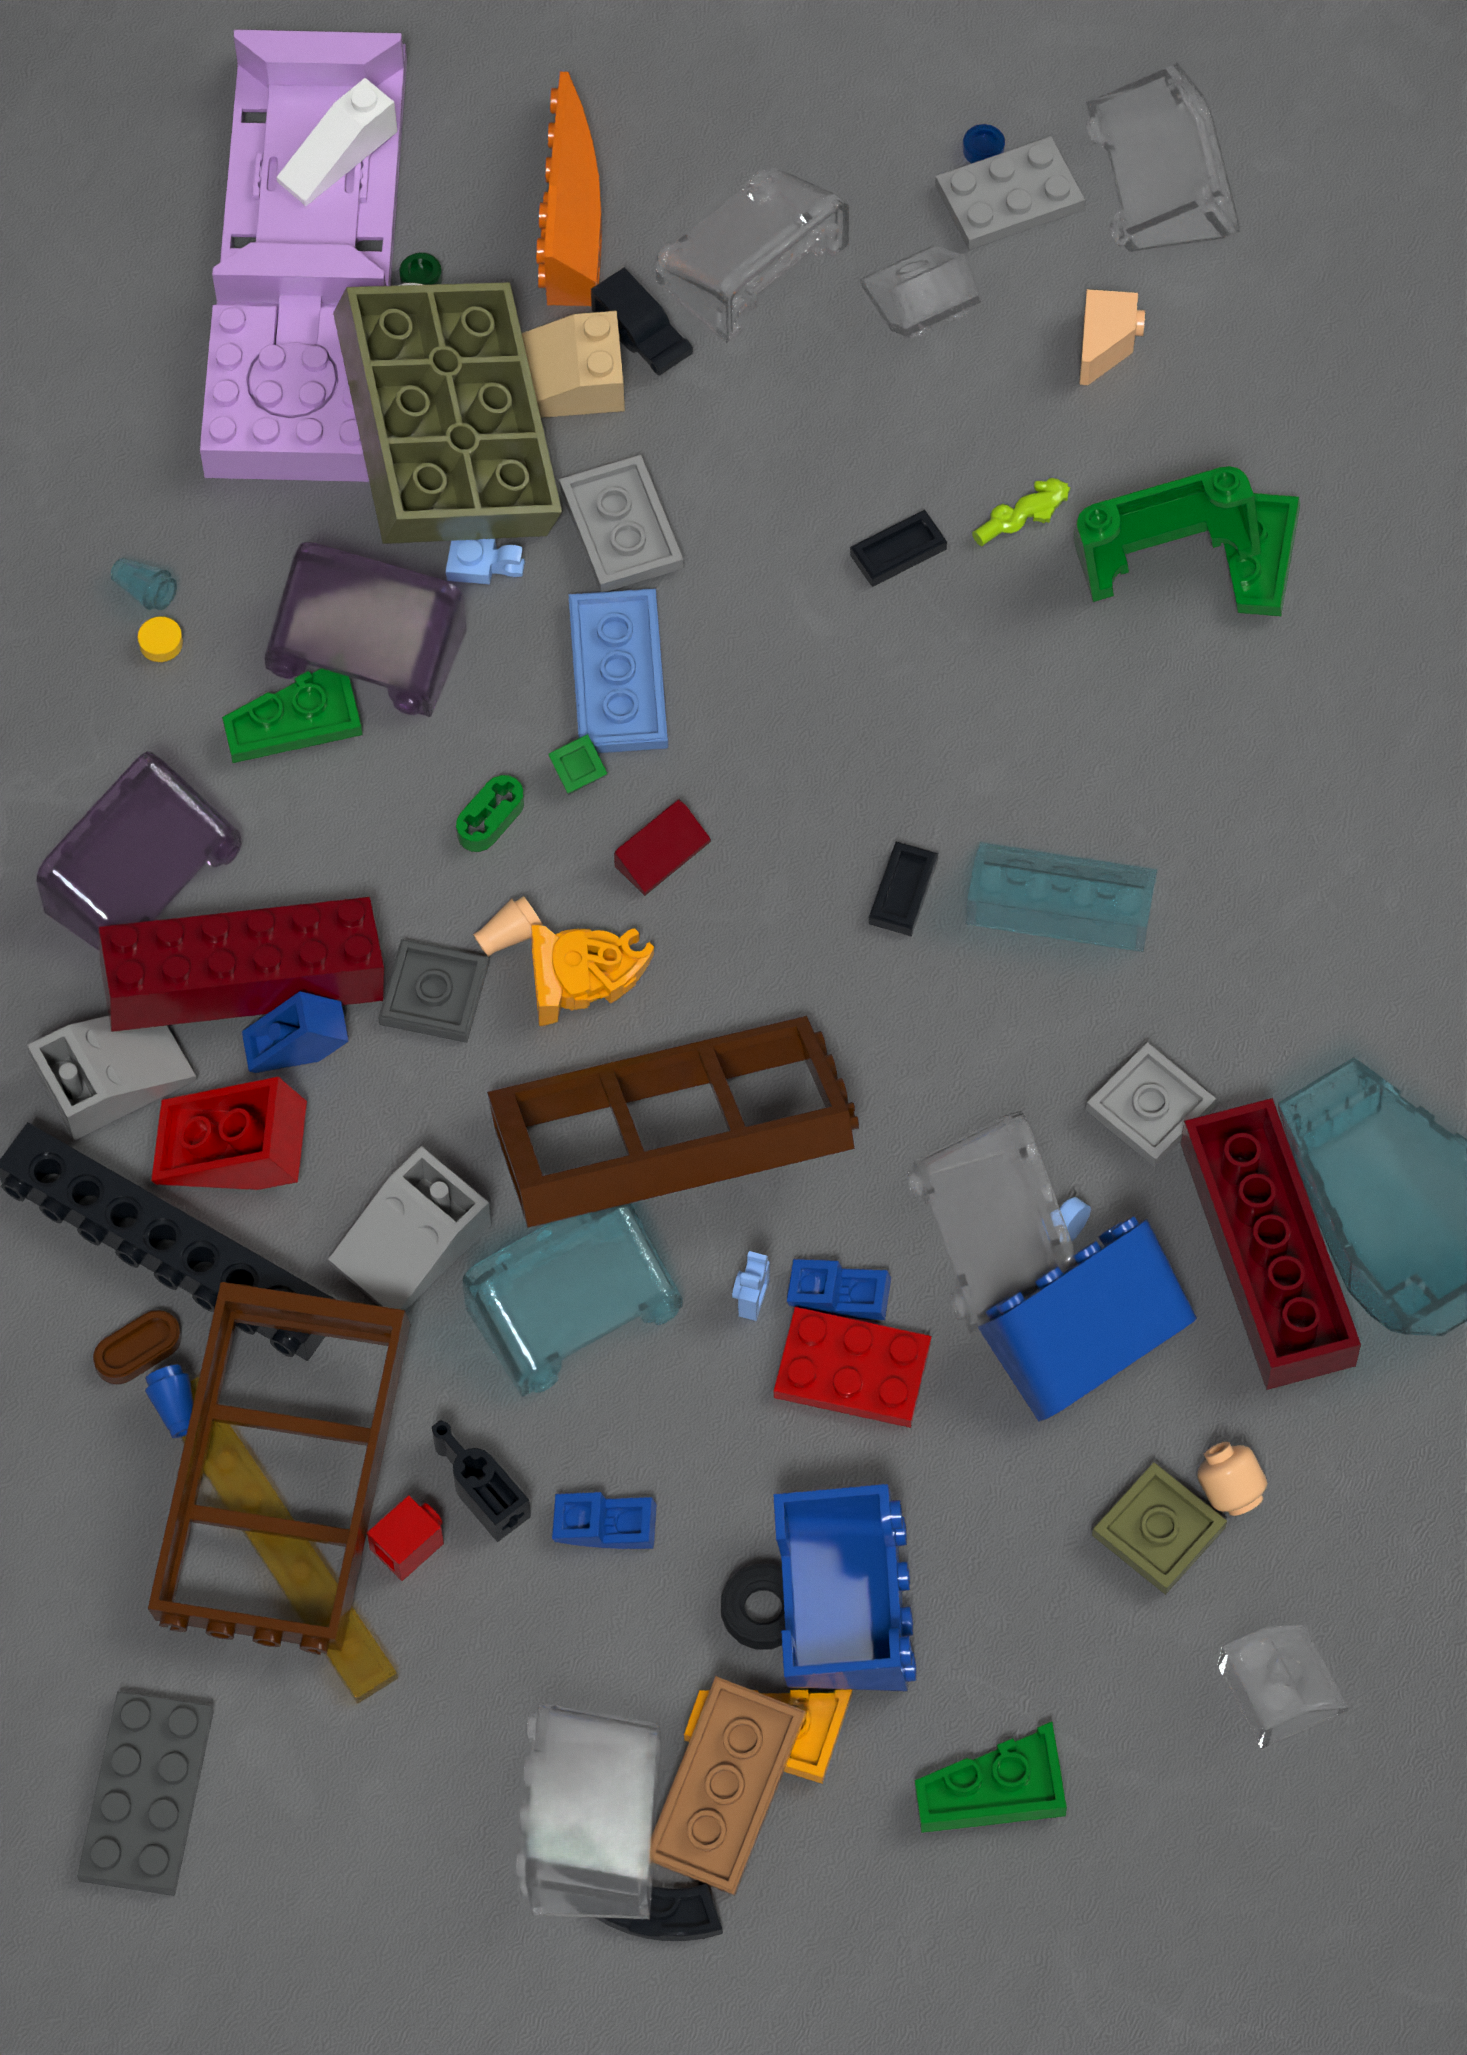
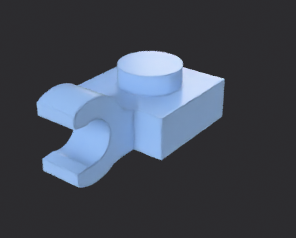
M495 539L451 541L446 566L447 581L490 585L492 573L510 577H522L525 560L521 558L523 548L517 545H504L497 549Z

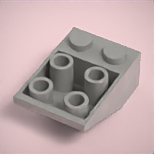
M109 1016L67 1025L27 1045L33 1068L74 1141L197 1080L195 1073L168 1026L111 1032Z
M421 1146L387 1179L328 1258V1263L378 1306L406 1310L491 1226L489 1202Z

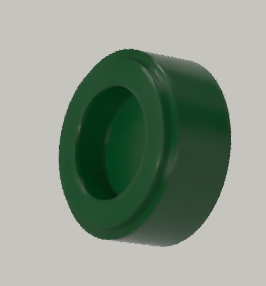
M415 253L409 255L400 265L399 275L401 284L435 285L442 283L440 262L430 254Z

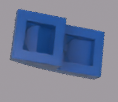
M793 1259L787 1303L789 1306L836 1316L885 1320L891 1276L887 1270L842 1269L839 1261Z
M601 1492L555 1494L552 1539L558 1543L586 1547L654 1549L657 1504L652 1497L606 1499Z

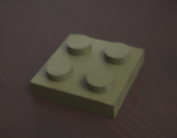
M1153 1462L1093 1528L1092 1536L1166 1595L1226 1528L1227 1520Z

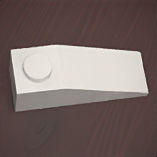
M364 78L334 102L276 177L277 182L305 206L310 204L398 132L394 101Z

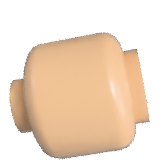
M1222 1442L1205 1452L1206 1460L1198 1468L1197 1477L1211 1506L1215 1510L1237 1516L1254 1509L1262 1502V1494L1267 1488V1479L1251 1448L1244 1445L1231 1446L1230 1442Z

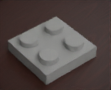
M1147 1042L1086 1103V1111L1155 1167L1181 1141L1184 1121L1207 1115L1215 1107L1216 1098Z

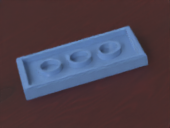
M656 589L568 594L579 738L588 734L597 753L668 748Z

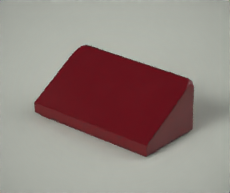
M679 799L614 852L615 868L645 896L707 846L711 839L688 807Z

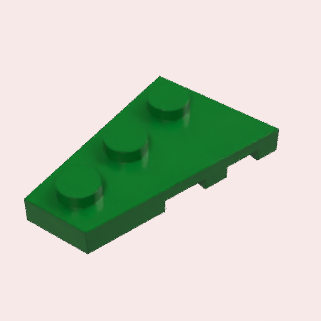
M1253 493L1261 554L1240 560L1237 550L1231 545L1224 543L1237 611L1244 614L1281 617L1300 511V499L1296 496Z
M343 652L329 659L330 664L311 674L307 671L294 678L295 683L275 694L268 692L223 716L222 719L232 763L363 735Z
M1051 1721L1037 1727L1036 1733L1018 1741H1014L1012 1738L997 1745V1750L974 1760L969 1758L963 1759L915 1780V1795L921 1833L1065 1817L1067 1806L1053 1722Z

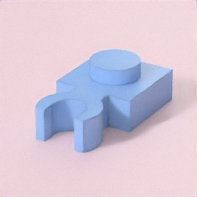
M749 1251L745 1272L739 1271L737 1274L732 1298L738 1299L739 1317L757 1321L770 1280V1264L767 1255Z

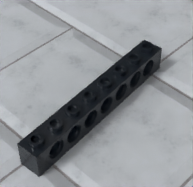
M28 1122L0 1159L1 1187L12 1198L18 1201H24L25 1198L39 1206L40 1211L50 1220L56 1223H62L63 1220L77 1228L78 1233L88 1242L97 1246L101 1243L108 1245L116 1250V1255L126 1264L138 1268L139 1265L146 1267L154 1272L155 1278L164 1286L172 1290H176L178 1287L192 1294V1298L198 1305L210 1312L215 1310L221 1282L248 1284L252 1287L334 1299ZM48 1174L60 1175V1177L52 1183L46 1184L40 1182V1180ZM83 1197H98L91 1205L83 1206L77 1204ZM123 1218L136 1219V1222L129 1227L121 1228L116 1226L117 1222ZM161 1240H172L175 1242L170 1248L165 1250L154 1248ZM200 1262L214 1264L205 1272L192 1270ZM236 1323L239 1329L248 1334L254 1335L255 1332H258L270 1339V1344L283 1355L293 1357L296 1354L306 1361H309L326 1337Z

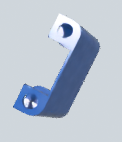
M1135 1216L1123 1223L1119 1222L1098 1236L1102 1245L1099 1246L1097 1241L1073 1255L1077 1264L1065 1272H1062L1059 1266L1038 1278L1035 1283L1039 1289L1024 1298L1022 1293L1018 1292L1010 1298L1009 1296L985 1311L989 1319L979 1325L978 1329L1038 1422L1046 1420L1062 1411L1197 1319L1148 1219L1138 1222Z
M888 1484L773 1494L776 1541L782 1561L786 1630L781 1632L784 1678L787 1687L908 1692V1682L917 1681L915 1655L912 1652L910 1636L913 1635L911 1607H903L902 1591L910 1590L908 1562H900L899 1546L907 1545L905 1517H902L901 1501L892 1500Z

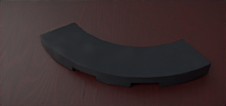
M584 1825L537 1840L544 1862L564 1892L579 1907L606 1925L630 1935L660 1941H690L723 1934L707 1884L691 1888L668 1889L651 1885L643 1886L619 1874L618 1870L601 1856L591 1842Z

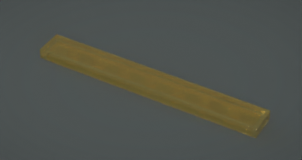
M198 1377L190 1381L193 1401L198 1386ZM214 1422L203 1474L226 1508L232 1511L294 1520L231 1425ZM186 1436L180 1438L183 1444H185ZM242 1530L302 1622L329 1627L338 1584L309 1541ZM351 1606L342 1651L328 1649V1653L324 1655L358 1704L397 1680L398 1675Z

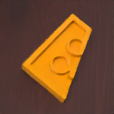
M699 1690L684 1733V1741L690 1742L710 1690ZM790 1690V1693H760L806 1711V1717L784 1772L823 1784L852 1698V1690H835V1693H808V1690Z

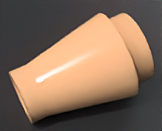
M524 896L515 902L511 898L473 936L487 957L497 951L530 939L531 925L543 926V924Z

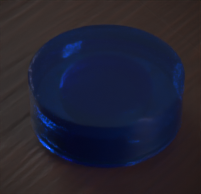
M976 125L970 128L964 135L963 154L971 164L1004 153L1005 151L1004 135L998 128L992 125Z

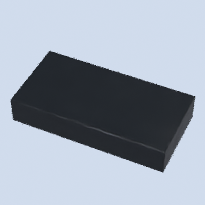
M923 510L851 546L850 556L870 585L874 587L947 550V541L928 513Z
M895 842L869 915V925L912 937L938 862V853Z

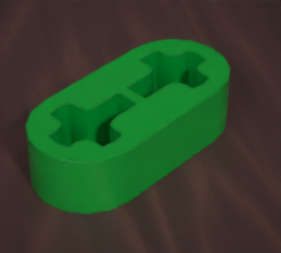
M500 775L492 778L460 813L456 821L458 841L464 849L471 852H481L489 849L520 815L524 808V791L521 783L516 778L509 775ZM508 792L512 793V802L504 799L496 807V794L505 796ZM484 821L485 833L476 831L472 835L469 834V825L476 828Z

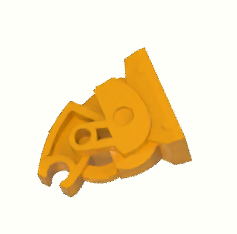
M531 925V947L539 1026L557 1023L562 1007L573 1011L586 1009L590 1006L591 1002L599 998H605L610 1004L619 999L636 985V982L645 972L654 955V946L648 942L642 951L630 949L632 944L639 941V932L635 928L628 930L619 938L611 932L602 930L591 931L590 929H570L554 934L546 926Z

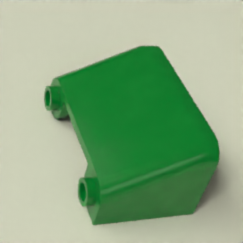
M1219 467L1086 507L1078 516L1074 529V543L1092 601L1095 602L1114 596L1113 582L1115 577L1119 573L1121 575L1129 573L1125 554L1201 532H1208L1213 548L1221 546V543L1234 547L1238 552L1240 560L1261 554L1255 497L1246 474L1236 467Z

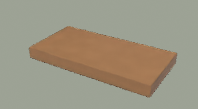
M715 1676L643 1859L735 1896L806 1717V1711Z

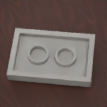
M1051 136L936 176L935 186L968 250L1080 212L1085 208V199Z
M641 455L559 479L560 491L600 592H608L684 569L683 557Z

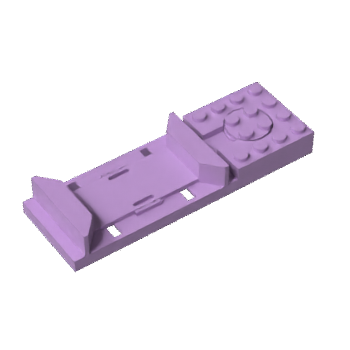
M234 30L238 67L220 263L213 267L212 273L217 304L212 307L200 442L204 477L369 482L333 312L346 287L391 286L407 66L406 44H402L401 33ZM366 78L394 101L398 132L310 204L305 206L277 182L276 177L334 102ZM245 112H267L266 123H244ZM234 237L256 238V242H250L243 248H234ZM363 240H383L382 252L358 251L356 243Z

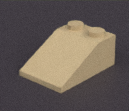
M617 311L573 314L522 333L541 418L625 411Z

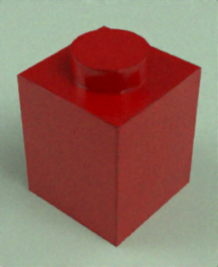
M408 1495L367 1532L369 1548L403 1581L444 1544L441 1529L443 1521L430 1505L424 1502L419 1506Z

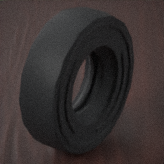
M753 1564L740 1569L728 1580L721 1596V1618L728 1633L740 1644L755 1650H772L782 1646L781 1631L786 1630L781 1567L773 1564ZM757 1591L774 1593L782 1603V1610L779 1616L768 1623H759L752 1620L745 1611L746 1600L752 1593Z

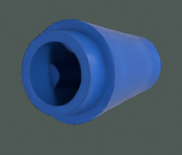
M181 1365L166 1366L146 1376L145 1379L148 1387L145 1389V1392L166 1428L170 1431L171 1437L181 1438L187 1435L194 1404L190 1376L187 1373H183Z

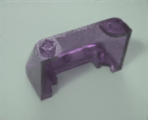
M302 543L298 546L292 560L264 657L266 669L285 679H291L305 673L308 665L387 687L388 695L394 702L393 705L397 710L408 715L421 714L431 717L467 631L464 598L462 592L447 581L317 543Z
M145 752L130 765L42 862L36 876V882L44 912L99 951L100 926L154 921L205 863L212 867H218L222 864L228 865L236 858L242 844L240 832L164 760L152 752Z

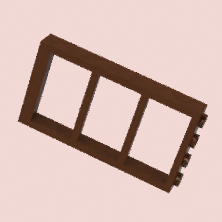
M807 1016L487 1092L494 1129L527 1228L855 1149L852 1130L859 1129L858 1117L854 1114V1103H848L844 1081L837 1076L832 1054L827 1055L823 1034L821 1031H813ZM805 1060L826 1108L746 1127L726 1079ZM710 1083L729 1131L644 1151L626 1103ZM610 1107L628 1156L543 1176L526 1127Z
M220 1283L148 1605V1610L154 1619L160 1621V1627L171 1626L170 1630L176 1632H186L188 1626L206 1629L205 1633L207 1635L226 1640L234 1639L235 1634L252 1636L253 1642L268 1647H280L282 1641L300 1644L299 1649L318 1655H321V1653L327 1654L328 1649L342 1651L411 1325L405 1310L233 1283ZM236 1323L388 1346L371 1428L218 1404ZM214 1422L367 1446L350 1529L196 1505ZM192 1522L346 1547L329 1627L174 1602Z

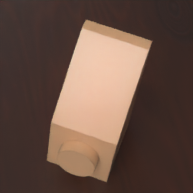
M1087 289L1080 385L1091 384L1133 353L1135 336H1143L1145 310H1137L1138 293Z

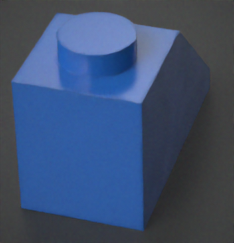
M301 991L242 1031L248 1070L253 1073L319 1062L349 1042L341 1001Z

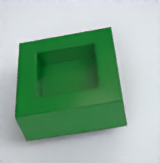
M588 734L548 754L568 795L608 775Z

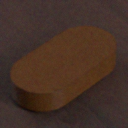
M155 1310L143 1314L106 1337L97 1345L93 1354V1361L98 1375L110 1384H124L174 1354L180 1346L181 1332L179 1324L175 1317L168 1312Z

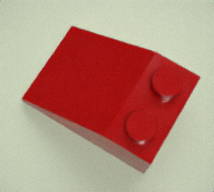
M279 1076L161 1100L151 1181L156 1185L261 1190L297 1183L307 1101Z

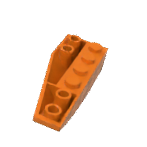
M560 71L558 88H551L550 112L556 114L555 123L549 122L548 148H552V157H546L545 177L546 183H549L548 192H544L543 203L540 202L539 205L541 238H537L536 261L539 264L538 288H546L547 305L592 306L591 289L599 284L602 249L599 173L593 140L583 106L569 72Z

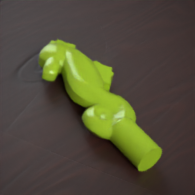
M1049 478L1047 481H1035L1034 489L1039 493L1028 494L1020 498L1014 509L1005 504L996 506L991 511V519L972 532L974 540L978 545L983 546L1002 532L1010 534L1017 532L1024 526L1026 519L1029 517H1033V521L1050 523L1055 509L1063 501H1067L1071 487H1068V483L1055 478Z

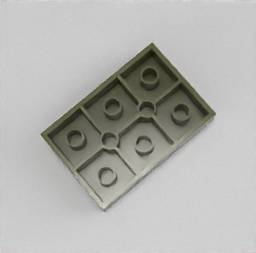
M510 282L346 287L333 315L382 543L547 536L561 515L562 509Z

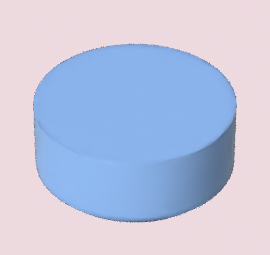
M1077 1197L1068 1199L1058 1209L1051 1221L1049 1228L1050 1236L1064 1245L1071 1243L1084 1228L1090 1216L1091 1207Z

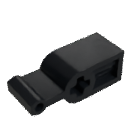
M625 267L591 289L593 313L617 311L619 341L629 351L633 353L638 352L658 376L693 354V347L689 341L672 327L663 308Z
M440 1420L431 1427L436 1452L440 1456H446L453 1464L455 1489L459 1498L497 1542L531 1517L529 1499L488 1452L479 1448L465 1450L453 1437L451 1426L445 1421ZM473 1473L474 1476L467 1478L468 1474ZM483 1475V1478L480 1480L476 1478Z

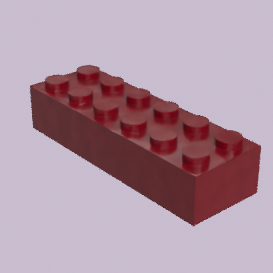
M370 897L99 927L100 965L111 1032L268 1014L300 991L341 1001L342 1005L383 1001L384 964Z
M1273 1098L1185 1120L1181 1147L1266 1390L1356 1367L1361 1343Z

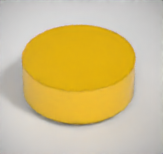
M151 618L144 622L138 631L140 650L151 661H169L175 658L182 649L183 638L181 629L170 618Z

